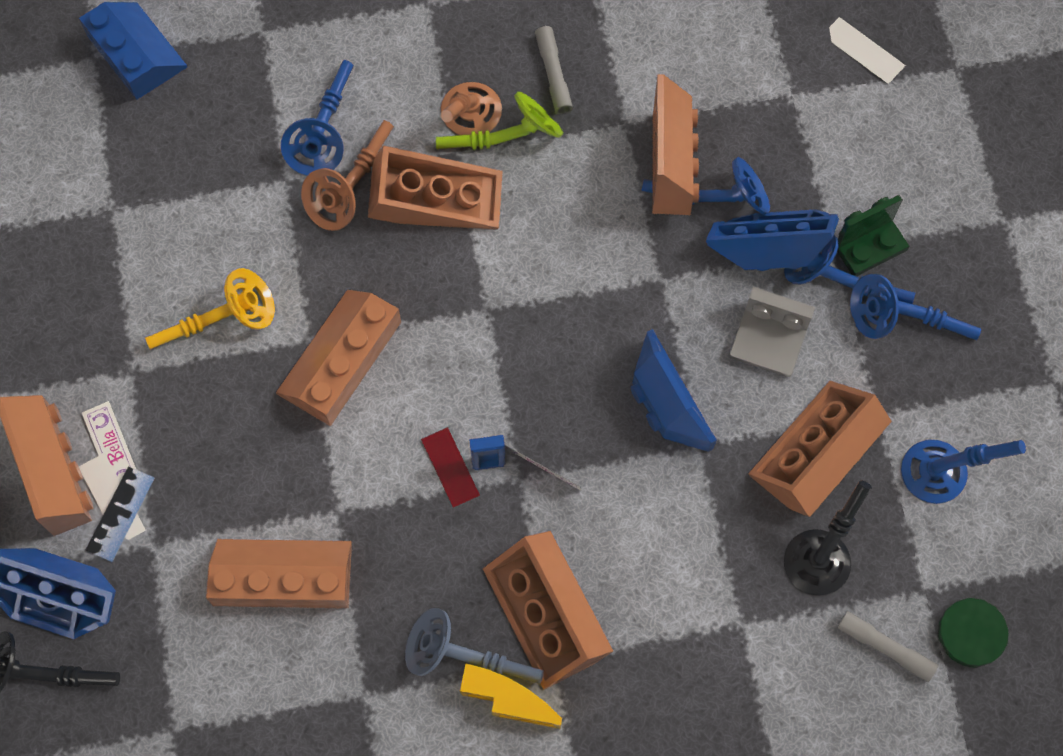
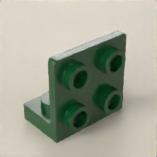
M900 195L891 199L888 197L881 198L872 205L871 209L863 213L860 210L853 212L845 218V223L838 234L837 252L853 276L857 277L908 251L909 244L893 222L903 201Z

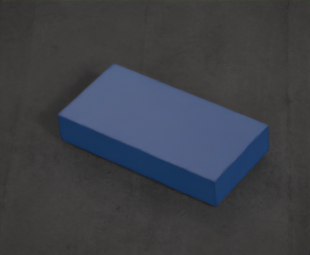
M503 435L469 439L473 469L482 470L504 467L506 465Z

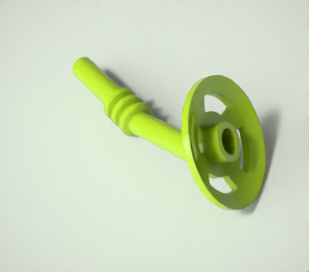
M517 92L514 97L520 111L524 115V118L521 120L522 124L492 133L486 130L485 134L482 131H478V134L472 131L470 135L436 137V149L472 147L473 150H476L477 146H479V149H483L484 146L490 149L491 145L529 135L531 132L535 133L537 130L557 138L563 135V131L558 123L550 118L542 106L528 95Z

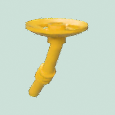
M245 268L236 269L230 272L225 280L226 304L199 316L195 313L192 319L189 316L186 317V321L181 319L179 324L145 337L149 349H153L182 336L188 338L190 333L195 335L197 330L202 332L204 327L231 315H234L248 328L255 330L263 329L270 325L274 318L275 306L272 294L266 283L256 273ZM235 279L244 280V283H237L234 286L232 282ZM254 288L257 290L261 297L263 307L258 306V297L255 294V292L252 291ZM242 289L243 291L238 294L236 290ZM250 310L253 313L250 315L246 314V312ZM258 316L261 318L259 322L249 321Z

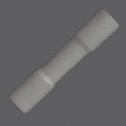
M550 26L540 27L535 31V36L548 76L549 90L555 113L571 112L573 106L561 70L553 29Z
M849 611L845 613L837 627L859 642L868 644L895 660L903 668L926 682L932 679L938 668L937 663L913 649L906 648Z

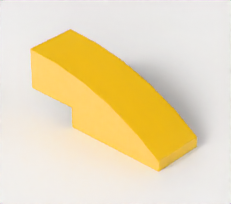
M465 664L460 688L462 696L492 701L493 716L561 729L562 718L532 691L501 674Z

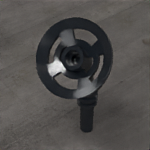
M863 480L858 482L843 509L836 512V515L828 525L829 532L818 529L807 530L795 536L788 544L784 554V568L790 581L801 591L817 596L828 595L840 589L847 581L851 571V557L841 538L848 535V531L851 530L852 525L856 522L854 516L872 489L868 482ZM818 537L824 538L821 544H818ZM805 540L807 544L801 549L798 560H793L795 549ZM835 547H837V548L839 549L838 551L833 552V550L835 549ZM811 548L813 552L808 557V560H804L806 551ZM830 561H832L833 567L830 572L826 573L825 569ZM839 562L843 563L840 576L831 583L829 578L836 573ZM804 569L809 575L819 578L818 586L805 582L797 573Z
M7 631L0 633V692L4 689L8 680H14L15 678L57 682L58 686L66 685L67 687H79L81 684L118 686L120 683L119 672L82 670L80 666L74 668V666L67 667L61 665L57 669L22 665L19 663V660L15 659L16 648L13 634ZM10 642V647L3 648L7 643Z

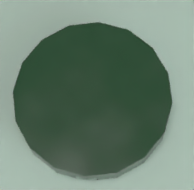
M967 598L955 602L944 611L938 625V638L940 644L942 643L943 648L946 650V654L952 660L962 666L977 668L992 663L1003 654L1008 644L1009 630L1004 616L995 606L982 599Z

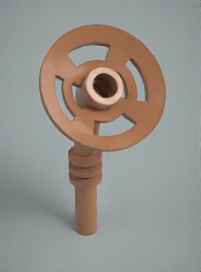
M466 82L453 87L445 95L441 104V119L457 135H470L472 131H475L476 134H478V131H482L483 134H485L486 130L490 132L497 126L502 115V104L496 92L487 85L477 82ZM468 89H478L488 95L482 97L478 93L469 92ZM480 105H485L483 113L479 115L481 111ZM490 105H493V115L490 118V120L485 123L484 119L489 114ZM460 116L466 121H474L475 128L463 127L457 124L455 120Z
M383 120L367 148H362V154H358V160L354 161L355 167L346 178L328 168L317 169L305 178L301 191L302 202L306 213L316 225L326 230L335 231L346 227L352 221L356 208L352 189L365 173L371 171L370 167L373 166L374 158L394 128L390 122ZM326 176L337 179L341 184L329 182ZM315 182L318 183L315 191L316 201L313 200V186ZM348 204H349V210H348V213H347V215H346L345 211L347 210ZM324 208L329 213H336V221L327 219L320 211Z

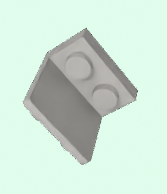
M753 287L730 352V358L785 377H791L815 307Z

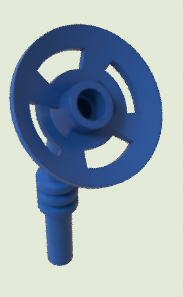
M347 60L342 61L330 89L325 90V95L319 103L321 109L317 118H306L292 123L282 136V156L286 163L298 173L308 176L311 172L320 168L334 170L342 160L344 152L342 138L338 131L328 122L332 113H336L337 107H339V102L342 100V90L354 67ZM300 128L301 131L296 135L294 144H290L291 135ZM327 130L331 135L326 137L324 131ZM306 134L304 143H299L300 138ZM327 145V149L321 154L322 146ZM332 146L336 147L333 158L326 163L324 159L329 156ZM300 152L306 158L314 159V166L300 162L295 155Z
M740 157L732 161L733 176L736 183L732 186V189L699 190L698 202L746 201L761 214H766L770 211L769 199L760 179L751 166ZM644 179L642 191L652 193V180ZM756 199H758L759 207L754 203Z
M835 235L820 251L822 253H819L807 267H801V271L796 272V269L784 268L786 279L795 285L807 283L820 275L853 289L860 278L829 266L838 250V239ZM870 286L864 291V296H868L872 292ZM894 287L899 301L913 304L915 292Z
M865 275L857 281L852 290L850 299L851 315L857 329L868 338L877 339L887 336L895 327L898 314L921 319L925 325L929 322L930 327L936 325L938 330L945 328L977 340L980 336L981 328L949 317L945 311L940 313V309L936 308L933 310L932 306L925 308L899 301L893 285L882 275ZM870 286L872 292L869 294L866 304H863L862 297L864 291ZM893 312L891 321L887 325L886 320L890 317L891 313ZM864 315H866V317L868 318V320H869L871 323L877 325V326H876V329L872 328V327L867 323V321L865 320Z
M1018 440L987 446L986 444L970 446L959 453L957 449L943 441H921L913 445L905 454L901 465L902 479L907 489L918 499L934 504L945 503L956 498L964 489L968 476L966 465L974 467L976 465L989 464L993 459L1024 454L1026 446L1024 441ZM935 447L945 450L946 453L936 450L925 452L923 449ZM930 456H939L932 459L929 458ZM913 458L920 461L919 474L921 477L915 481L911 474ZM959 467L958 482L951 478L953 469ZM940 479H942V481H943V483H932V482H930V480H931V481H939ZM925 487L935 490L946 488L947 492L933 494L926 492L924 489Z

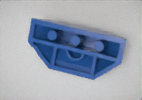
M820 210L770 212L766 214L755 213L736 217L727 222H714L706 243L707 246L744 270L798 269L807 267L833 238L839 218L838 214H829Z
M653 329L648 331L635 368L633 385L630 387L638 404L644 403L649 412L646 414V418L654 432L659 430L664 439L707 452L713 450L717 441L716 437L710 430L657 338L656 333Z
M36 548L0 549V607L11 619L71 639L78 638L109 622L116 590L98 568Z

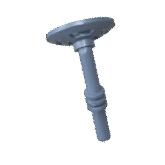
M432 608L424 612L418 618L409 634L405 649V661L408 670L415 675H427L437 667L443 656H448L493 672L496 671L501 675L504 673L538 684L542 681L544 670L509 661L504 655L499 658L497 653L492 656L490 651L484 654L449 643L451 634L450 619L448 614L439 608ZM437 619H442L443 625L439 623L434 624L433 621ZM437 630L441 631L440 635L436 634ZM419 641H420V649H421L422 651L417 652V650H418V645H419ZM423 662L430 664V666L422 668L419 664Z

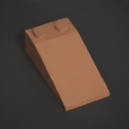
M383 145L373 160L368 218L397 224L498 229L503 171Z

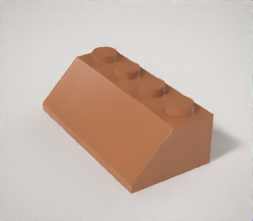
M657 74L653 107L652 214L691 215L692 203H698L699 183H693V177H698L699 159L693 158V152L698 151V133H693V128H697L698 109H692V96L664 74Z
M347 290L281 384L276 394L331 426L401 324L399 309L372 293Z
M829 381L748 474L786 507L810 517L892 421L875 394Z
M42 395L0 397V418L36 521L53 536L92 521L89 510L93 509V504L87 491L81 492L78 481L82 480L83 477L76 461L71 462L67 452L72 450V446L65 432L60 433L57 423L61 422L62 419L55 403L49 404Z
M551 531L525 536L483 568L531 666L544 670L540 683L543 690L594 665L613 652Z
M217 539L209 562L206 599L212 606L349 608L352 541Z

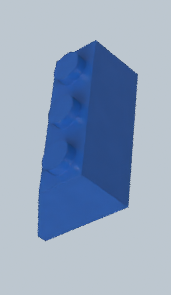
M104 2L79 18L87 37L136 100L187 68L186 63L137 2Z

